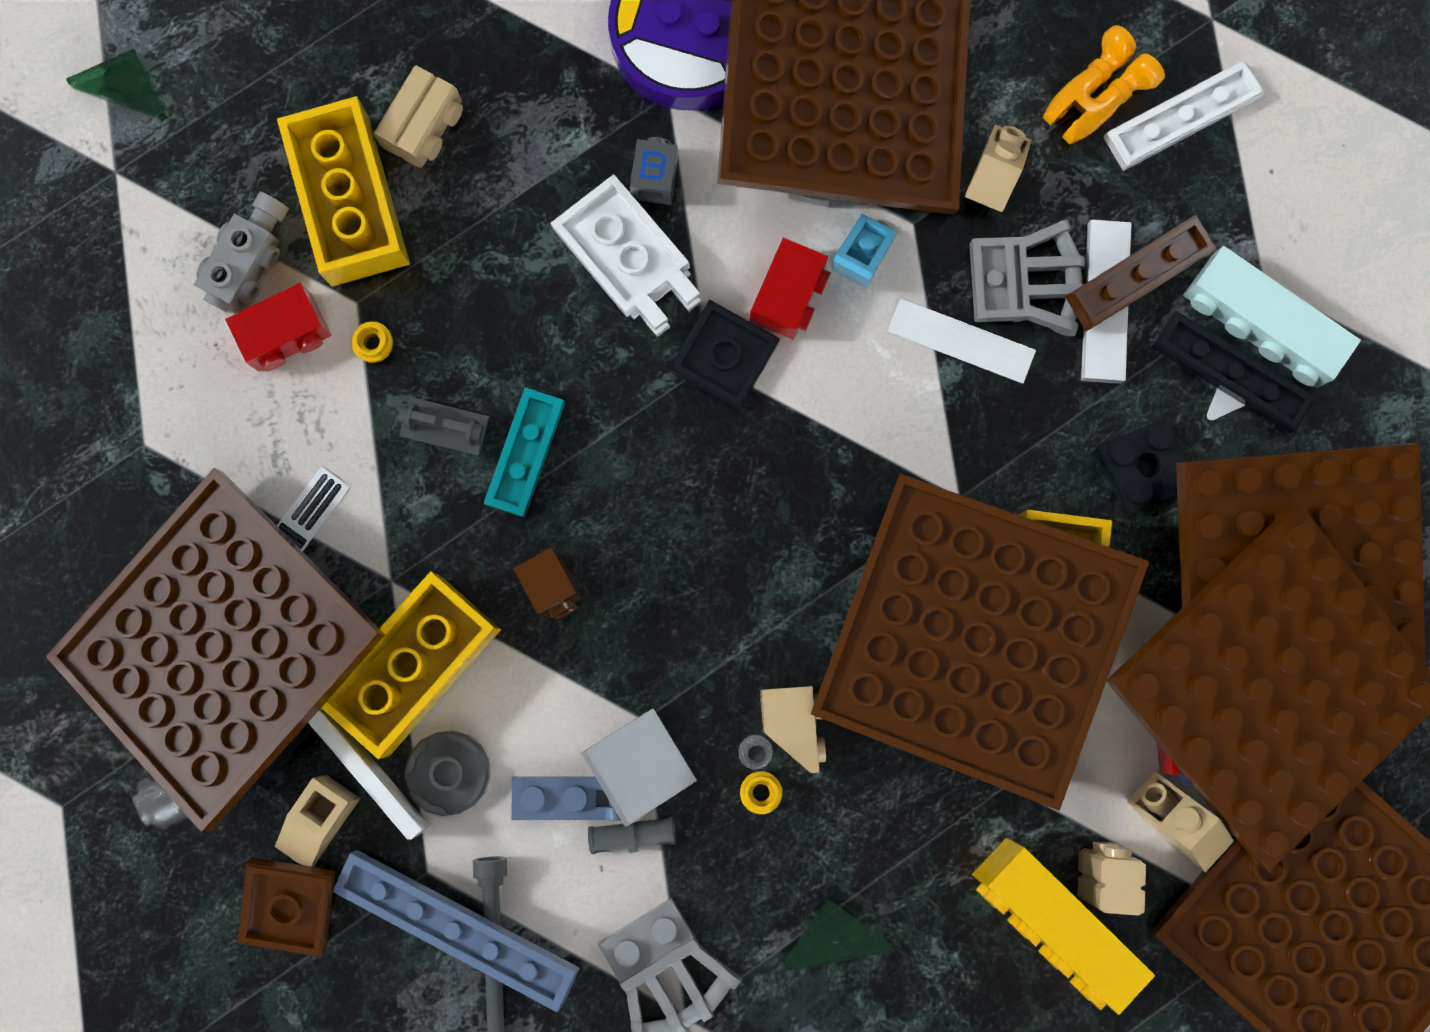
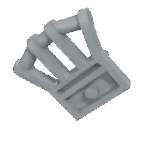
M1068 220L1060 221L1026 237L976 238L971 240L969 244L975 322H1020L1028 320L1051 328L1061 335H1076L1079 326L1076 322L1077 316L1065 296L1084 285L1082 284L1081 270L1085 269V257L1080 256L1069 234L1072 228ZM1049 240H1054L1061 256L1027 257L1026 250ZM1062 271L1065 272L1066 284L1029 285L1028 272ZM1030 299H1066L1061 315L1030 306Z
M672 897L603 939L598 944L619 980L621 988L627 995L632 1032H688L687 1028L702 1019L703 1022H706L714 1017L713 1011L731 988L735 990L742 981L736 973L700 946ZM689 955L693 956L717 976L704 996L682 960ZM671 966L693 1003L680 1012L677 1011L657 976ZM645 982L647 983L667 1019L643 1023L638 993L640 985Z

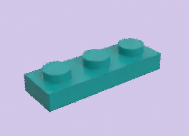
M526 387L524 388L483 504L522 518L526 517L565 406L564 400Z

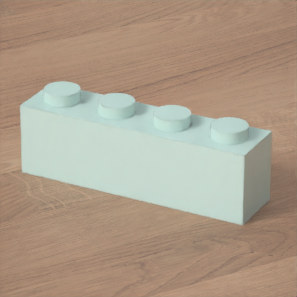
M1224 245L1208 258L1183 294L1184 297L1191 301V305L1195 310L1204 315H1212L1225 324V329L1231 335L1240 339H1247L1259 348L1258 351L1263 357L1272 362H1280L1293 371L1292 374L1295 379L1308 386L1318 388L1333 381L1361 341L1358 337Z

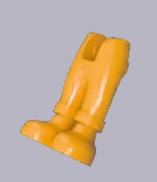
M1114 25L1104 33L1100 59H1095L1088 65L1086 70L1068 82L1053 98L1043 115V119L1052 126L1060 118H1063L1073 106L1082 114L1062 136L1069 145L1097 130L1114 114L1121 104H1124L1132 96L1133 91L1156 88L1165 79L1164 69L1153 56L1141 54L1127 67L1120 78H1116L1111 82L1108 88L1096 98L1091 97L1100 85L1104 84L1112 76L1113 72L1126 64L1135 54L1136 43L1134 38L1121 26Z

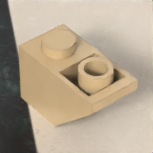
M995 125L972 176L965 197L1003 212L1021 175L1032 140L1026 138L1024 132L1015 127Z
M813 686L760 690L763 732L810 773H820L819 763L826 762L824 736L817 737L815 720L822 719L811 715L818 695H813Z
M1154 772L1127 801L1173 848L1204 872L1234 842L1217 816L1157 772Z
M328 775L312 778L287 814L275 847L300 865L314 867L361 798Z

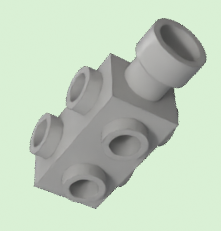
M259 192L252 204L254 211L249 220L234 213L231 220L222 225L217 234V244L210 257H206L200 263L197 269V279L194 285L206 292L203 300L224 312L227 311L229 306L240 311L244 304L251 305L260 292V284L257 283V280L264 268L267 270L272 269L280 256V249L277 248L279 240L271 232L277 222L282 223L289 208L263 192ZM246 235H247V242H246V244L243 245V246H241L242 242L244 241V239H245V237H246ZM227 271L226 279L223 282H220L225 272Z

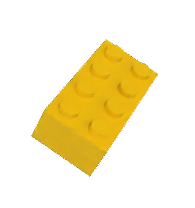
M352 97L277 118L319 274L333 287L410 265L369 116L358 97Z
M431 571L379 628L385 634L382 640L321 707L377 759L389 757L502 630L441 575Z
M1005 838L973 872L972 875L981 883L976 888L977 892L1003 915L1009 911L1012 915L1007 921L1035 947L1041 942L1043 946L1038 952L1067 978L1073 974L1074 977L1069 982L1100 1011L1107 1005L1120 1015L1155 977L1025 847Z

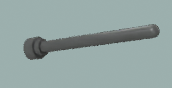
M490 856L473 859V878L478 880V887H482L483 917L501 926L499 886L504 884L503 877L507 876V857ZM485 974L487 1032H505L503 983Z

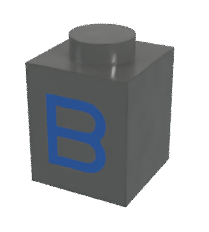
M650 137L647 140L637 139L630 181L631 195L636 200L672 205L678 165V145L671 144L669 140L660 137Z

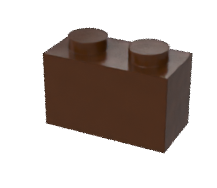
M552 547L513 568L538 615L546 618H555L557 621L578 609L576 602L583 599V596L561 555Z

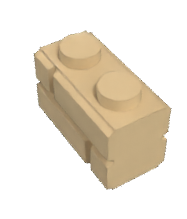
M417 65L414 66L374 132V136L380 146L396 156L402 157L418 168H423L427 159L434 160L442 147L441 136L448 125L453 127L458 122L463 110L462 100L457 88L439 77L436 78L433 74Z
M1093 842V849L1083 848V850L1079 851L1078 871L1082 872V876L1078 877L1077 896L1081 900L1103 913L1140 915L1145 912V891L1141 890V887L1146 884V864L1132 857V849L1119 847L1117 843Z

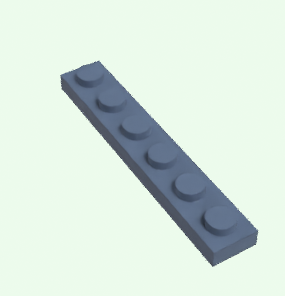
M358 850L349 854L333 890L334 893L555 1012H558L563 1007L580 969Z

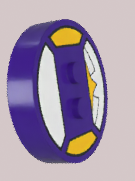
M611 0L608 13L610 43L615 63L624 79L640 95L667 108L701 110L722 104L731 0Z

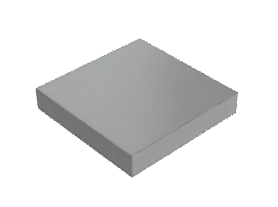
M654 709L649 710L581 752L625 827L697 781Z

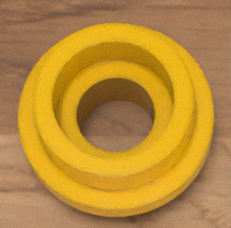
M366 322L354 331L351 345L354 353L361 360L376 363L384 360L391 353L393 337L383 324ZM372 337H378L380 339L379 346L372 350L368 349V340Z
M757 771L748 775L742 782L740 797L742 803L749 811L755 814H767L775 810L780 804L782 787L778 779L771 773ZM759 784H763L769 789V795L764 800H757L753 796V789Z

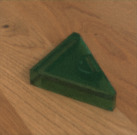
M135 49L66 78L67 83L74 90L160 120L168 118L140 54Z
M827 898L784 961L783 966L788 970L886 953L890 952L894 946Z

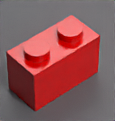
M783 237L751 308L749 321L794 340L798 329L806 331L815 311V308L809 306L814 292L822 295L831 274L830 271L825 270L828 256Z
M301 283L225 319L245 362L258 372L261 370L271 371L285 364V358L298 352L308 353L322 346V340L332 336L312 294Z

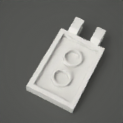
M614 174L551 222L553 230L626 317L630 315L633 319L640 315L657 337L670 328V325L667 322L668 318L655 302L672 290L688 312L701 303L699 291L687 278L691 275L688 271L690 268L688 260Z

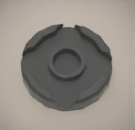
M457 731L437 732L421 740L409 754L405 767V781L407 780V786L413 801L426 812L439 816L460 814L475 806L486 793L491 777L489 758L482 745L470 735Z

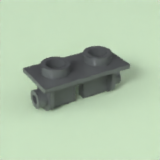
M410 397L408 405H402L399 411L398 421L403 422L399 436L479 456L490 417Z

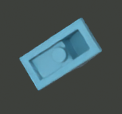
M861 214L833 260L832 270L868 288L897 231Z

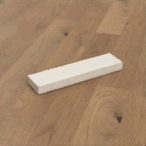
M1243 60L1110 130L1103 138L1120 167L1125 171L1255 102L1265 93L1246 61Z
M1090 220L1087 224L1085 283L1130 256L1131 222ZM1128 306L1088 331L1083 327L1081 381L1118 384L1126 381Z
M320 708L308 722L407 840H412L430 826L364 747Z

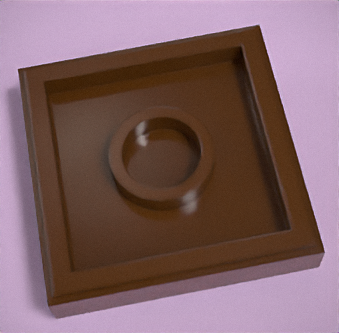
M251 857L246 863L237 943L322 957L327 947L336 871Z

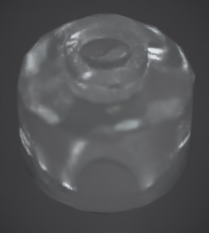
M151 775L138 783V794L132 796V800L146 827L153 824L157 829L165 830L188 818Z

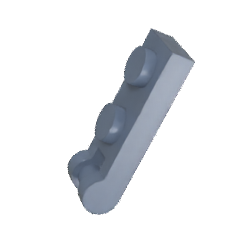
M595 776L512 777L511 820L621 821L610 801L609 806H598V790L603 789Z

